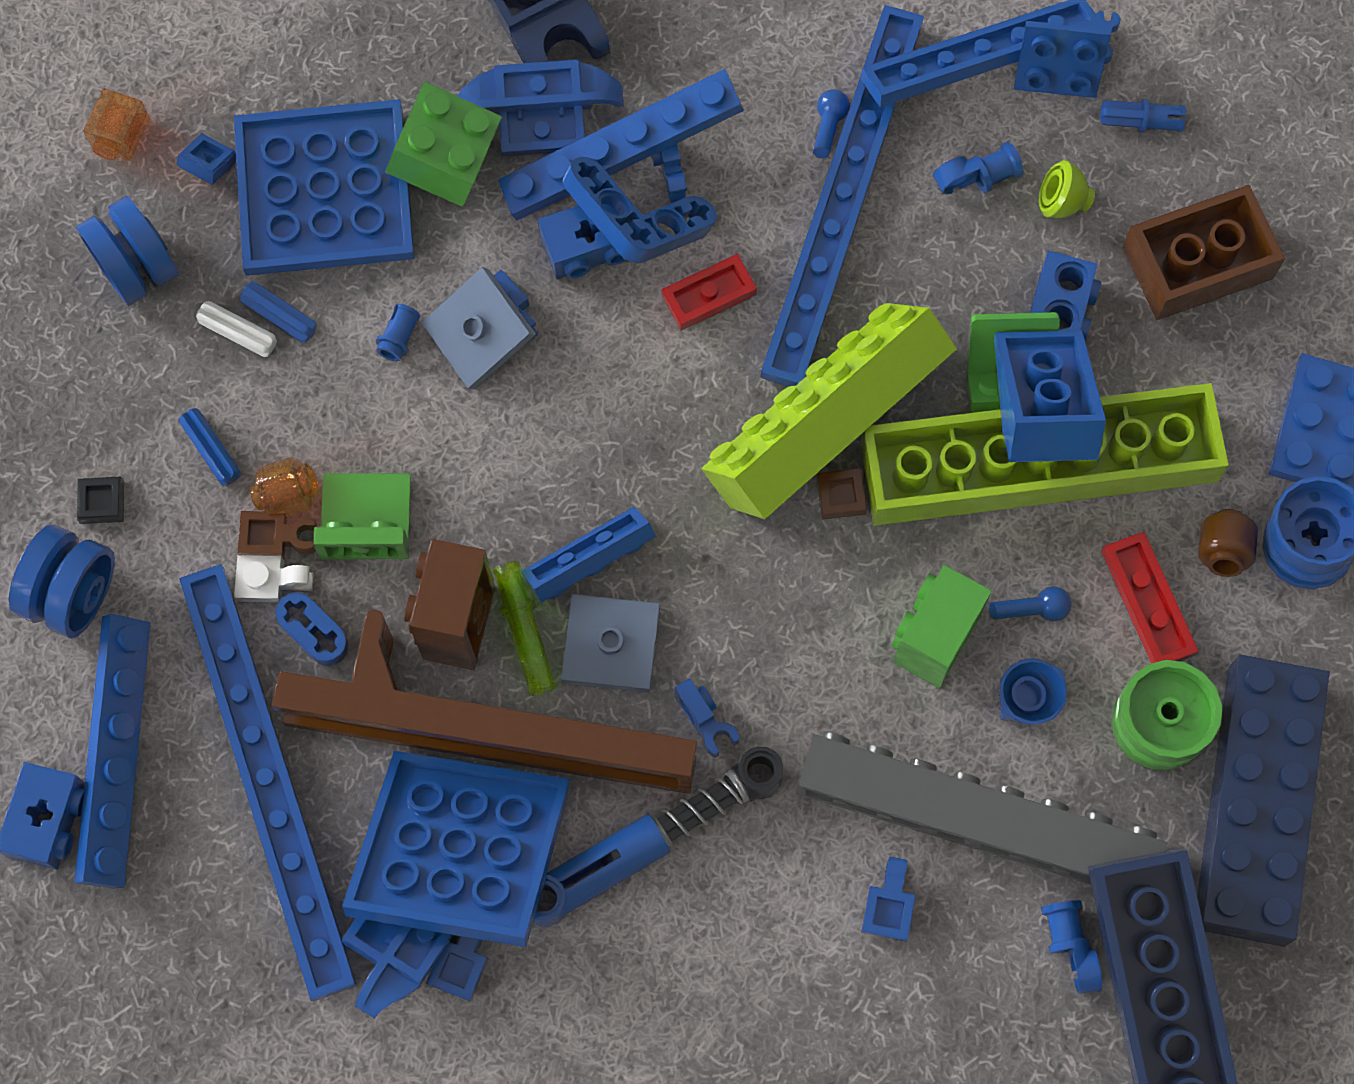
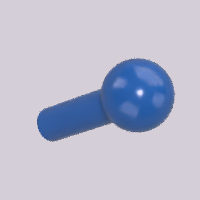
M831 89L825 91L817 102V110L822 119L813 154L818 158L824 159L829 156L837 123L847 116L850 109L848 97L840 90Z
M1051 586L1043 589L1038 597L991 602L989 612L993 620L1040 614L1046 620L1060 621L1069 614L1072 602L1069 594L1064 589Z

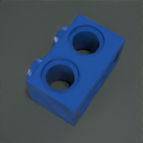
M1048 250L1041 269L1030 313L1056 312L1059 314V319L1068 325V328L1059 329V331L1082 330L1084 340L1086 341L1091 324V319L1084 317L1087 304L1095 306L1101 286V281L1094 279L1098 264ZM1071 281L1078 287V290H1066L1059 282Z

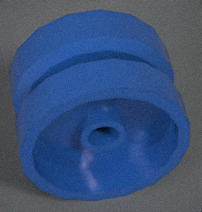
M126 195L108 206V216L118 231L117 234L113 235L103 220L94 215L77 225L75 229L107 279L129 307L146 296V285L137 269L141 267L149 279L159 286L177 277L179 272L166 250L168 249L155 227L146 216L142 215L137 206Z
M55 524L45 526L26 547L17 564L8 597L10 611L14 615L33 623L45 620L46 626L51 631L70 639L78 637L91 624L108 592L115 567L114 552L111 548L93 540H84L79 543V538L74 532Z

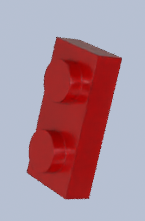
M735 254L661 289V295L680 331L756 296L757 288L739 255Z

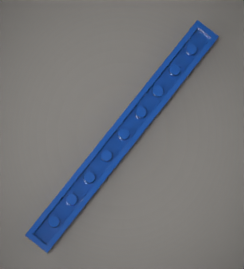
M884 5L864 67L914 51L924 16ZM861 76L761 370L760 378L788 387L796 386L806 377L805 372L810 366L897 103L879 107L861 81Z
M222 564L179 578L310 1000L314 1002L356 987L355 977L345 946L342 943L341 933L225 569Z

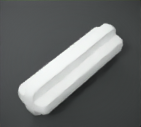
M205 301L197 312L196 318L199 324L263 357H268L276 346L277 340L273 333L211 301Z

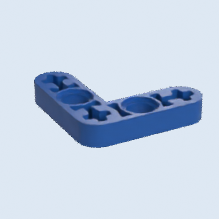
M579 157L574 159L563 178V185L567 192L615 250L630 262L643 263L704 238L717 218L713 205L697 196L686 197L642 215L605 169L591 158ZM601 204H607L615 208L619 215L615 216L608 213ZM661 223L670 227L675 235L663 232L658 224Z

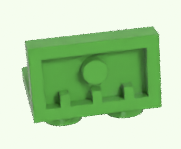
M1058 313L972 315L966 372V387L971 413L1000 409L994 345L995 332L1059 331L1060 319Z
M407 473L325 474L322 487L321 527H314L313 542L320 559H409L410 475Z

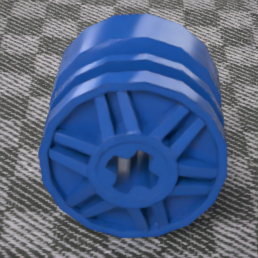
M1316 476L1299 480L1284 490L1275 504L1271 517L1264 529L1262 542L1266 563L1278 578L1294 587L1313 590L1331 586L1346 575L1354 561L1353 488L1337 479ZM1305 535H1311L1312 541L1318 543V545H1311L1310 539L1304 538Z

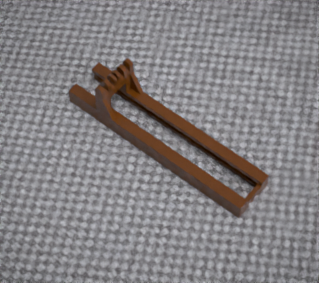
M371 610L365 616L351 683L283 671L278 673L271 707L275 711L287 712L284 715L283 724L288 727L691 794L697 755H695L697 740L398 691L389 665L394 639L383 614L379 610Z

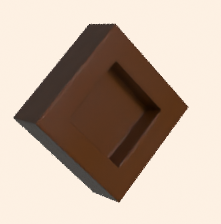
M861 468L817 473L816 479L822 520L866 515L867 508Z

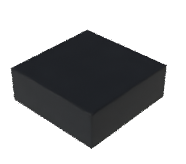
M121 476L78 479L77 521L79 524L124 522V480Z

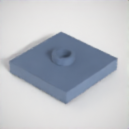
M481 267L421 322L468 389H476L536 335L491 271L484 267Z
M572 594L561 683L650 693L660 603Z

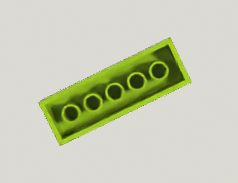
M891 303L879 306L871 312L868 317L870 321L859 331L856 330L848 333L837 343L838 349L828 358H822L809 366L805 372L807 376L796 386H789L777 394L773 400L775 404L764 414H757L746 421L741 428L743 432L732 442H725L715 448L709 456L711 460L701 470L731 509L766 519L955 352L957 347L930 308Z

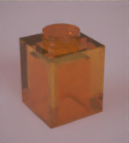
M103 88L83 132L92 147V151L98 156L112 161L116 157L131 161L150 121V117L141 100Z

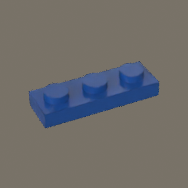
M632 507L522 570L521 574L528 587L542 603L549 598L562 595L571 585L583 578L602 572L609 563L621 556L640 550L647 541L653 539L656 535L646 518L635 507Z

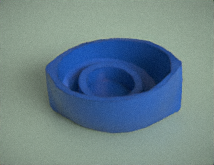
M1035 658L1023 659L1012 664L1000 680L1001 720L1035 725L1054 719L1062 711L1066 703L1067 688L1063 670L1053 664Z

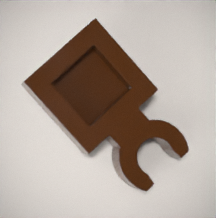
M241 511L237 553L238 555L281 556L284 559L285 547H293L301 554H312L316 552L313 542L301 541L299 536L303 531H314V527L318 525L314 519L302 517L295 520L292 524H287L285 512Z

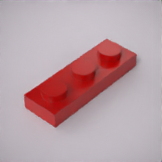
M1145 532L1104 546L1101 553L1151 664L1164 660L1180 662L1195 656L1199 652Z

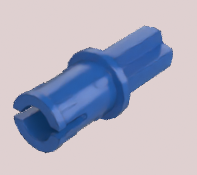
M1142 99L1141 103L1105 100L1102 102L1100 109L1101 124L1138 128L1139 132H1145L1146 128L1182 132L1185 125L1184 119L1168 118V116H1186L1185 105L1149 103L1148 99Z

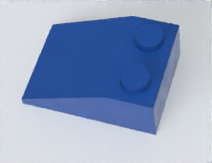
M1082 330L995 332L994 345L1002 431L1009 462L1098 460L1106 418Z

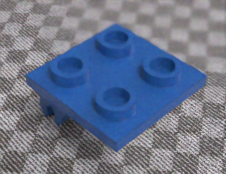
M1099 11L1086 27L1026 21L1014 81V90L1096 98L1104 64L1109 63L1112 59L1113 49L1109 45L1111 33L1119 28L1120 16L1113 12L1111 21H1106L1104 19V11Z

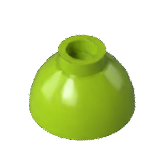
M1062 160L1050 168L1041 184L1038 199L1041 213L1045 217L1057 219L1072 216L1079 210L1086 212L1094 202L1095 190L1088 186L1087 179L1081 169L1067 160Z

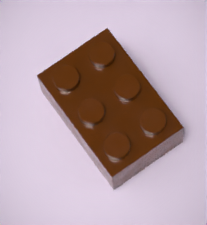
M1250 185L1133 225L1123 244L1124 252L1156 321L1272 280L1285 260Z
M431 539L428 552L422 551L420 553L416 568V578L421 579L417 596L410 595L408 598L404 620L405 622H410L409 632L413 634L414 644L418 646L423 660L475 671L496 588L486 550Z

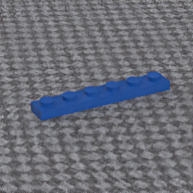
M1067 0L863 67L861 81L879 107H883L1018 62L1026 21L1086 27L1096 17V13L1086 0Z
M723 69L498 179V182L512 216L518 221L570 195L563 185V178L574 159L579 157L591 158L598 162L611 176L743 112L744 108L726 69Z
M112 613L102 616L74 883L118 889L123 888L125 885L151 622Z

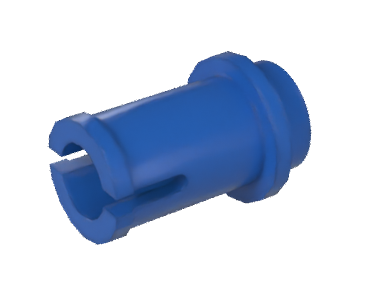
M396 304L394 306L392 316L383 335L377 336L376 344L378 345L376 352L380 356L397 362L400 361L402 356L407 355L409 349L406 345L421 316L419 312L404 304Z

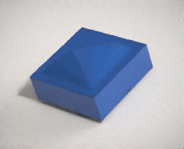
M201 133L178 154L177 166L213 185L236 162V151Z

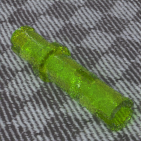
M511 561L504 563L505 569H502L499 565L493 568L492 572L495 575L503 605L500 607L502 617L508 618L529 689V696H536L545 693L544 689L546 688L548 691H552L557 686L553 680L533 610L536 608L535 601L528 596L520 569V562Z

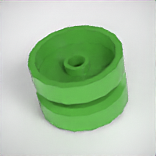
M1164 660L1148 664L1132 676L1113 706L1111 726L1118 746L1130 760L1146 769L1169 771L1186 766L1212 742L1221 726L1222 703L1216 686L1204 672L1186 662Z

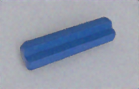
M251 281L242 289L239 298L242 304L299 342L306 343L314 336L317 324L313 319L257 282Z
M192 408L182 414L179 418V423L220 484L227 486L236 481L241 476L238 466L200 410Z

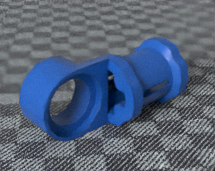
M1007 141L1000 146V150L982 158L978 156L968 160L965 156L953 158L939 166L934 171L933 178L944 195L953 193L954 187L958 186L959 189H962L975 182L983 193H987L992 190V185L1009 177L1016 179L1024 175V168L1018 151L1013 144Z
M1064 901L1041 907L1042 915L1048 918L1052 944L1048 946L1049 953H1069L1072 971H1077L1078 978L1074 979L1078 994L1101 991L1102 975L1095 949H1091L1090 940L1084 938L1079 915V910L1083 908L1082 901Z

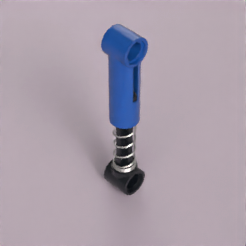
M757 746L751 748L742 755L739 763L730 767L731 770L725 773L723 780L716 778L713 786L706 790L697 789L696 796L687 801L680 799L679 806L670 811L662 810L661 816L657 819L653 816L650 817L649 814L642 816L547 872L542 890L553 892L557 896V901L549 911H536L533 923L545 927L557 924L564 915L669 854V846L672 847V841L681 835L686 834L690 836V830L702 823L708 825L710 818L720 812L725 815V809L736 803L743 804L746 801L752 802L756 799L771 797L778 791L782 783L783 763L781 757L768 747ZM755 764H764L771 769L773 776L767 782L757 783L749 777L748 770ZM602 865L604 866L603 868H601V869H599L598 871L592 873L591 875L587 876L586 878L582 879L581 881L577 882L576 884L570 886V887L567 888V889H564V887H566V886H568L569 884L573 883L574 881L580 879L581 877L585 876L586 874L590 873L591 871L595 870L596 868H598V867H600V866H602Z

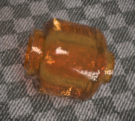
M287 457L261 466L255 474V485L250 487V494L255 507L259 511L264 510L269 516L285 515L288 518L311 509L315 496L319 494V483L313 468L308 463H302L295 457Z

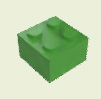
M424 81L395 145L385 173L463 207L502 116Z
M943 565L937 577L929 573L916 596L917 600L912 608L917 611L914 615L907 611L894 634L896 636L891 646L897 649L893 663L940 689L980 619L992 591L946 565Z

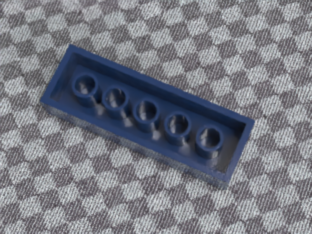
M1241 654L1228 667L1197 893L1205 932L1285 947L1297 940L1330 671Z
M1178 848L1087 866L1133 1084H1238L1187 850Z

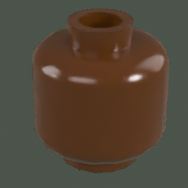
M1223 509L1206 517L1201 524L1198 557L1202 564L1215 575L1222 577L1237 576L1249 569L1256 560L1257 525L1251 518L1235 509Z

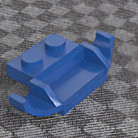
M579 59L494 65V69L478 75L463 87L457 95L502 116L499 122L502 156L553 153L585 137L583 109H591L590 104H611L615 107H624L621 83L607 72L595 66L581 63Z
M356 918L343 936L342 943L376 965L366 979L356 1000L355 1007L375 1019L378 1013L387 1006L405 999L419 989L424 978L453 935Z

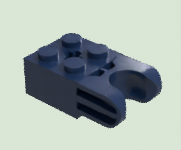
M488 0L523 63L549 62L547 56L551 47L565 39L581 43L593 59H600L611 53L608 36L588 0Z

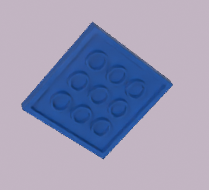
M400 99L234 115L242 264L246 276L415 259L409 183L385 173L404 127Z
M394 751L342 905L344 916L527 947L571 789L569 779Z

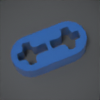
M291 593L281 598L275 613L282 629L320 665L331 666L342 661L349 647L348 640L342 629L305 594ZM294 606L297 609H301L303 606H306L303 612L311 624L305 628L296 619L288 623L287 621L290 619L288 609ZM319 631L327 639L332 638L334 635L337 636L334 640L337 649L332 653L326 649L318 653L321 646L313 635Z

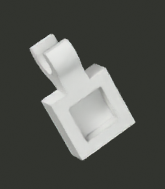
M237 555L234 598L237 602L279 603L282 598V590L313 591L314 573L309 572L310 567L304 565H292L284 568L285 561L281 556Z

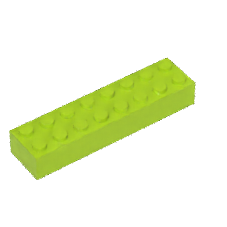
M1212 383L1100 397L1106 423L1098 460L1009 462L1002 431L1000 409L871 425L862 433L860 446L873 526L1217 483L1229 464Z

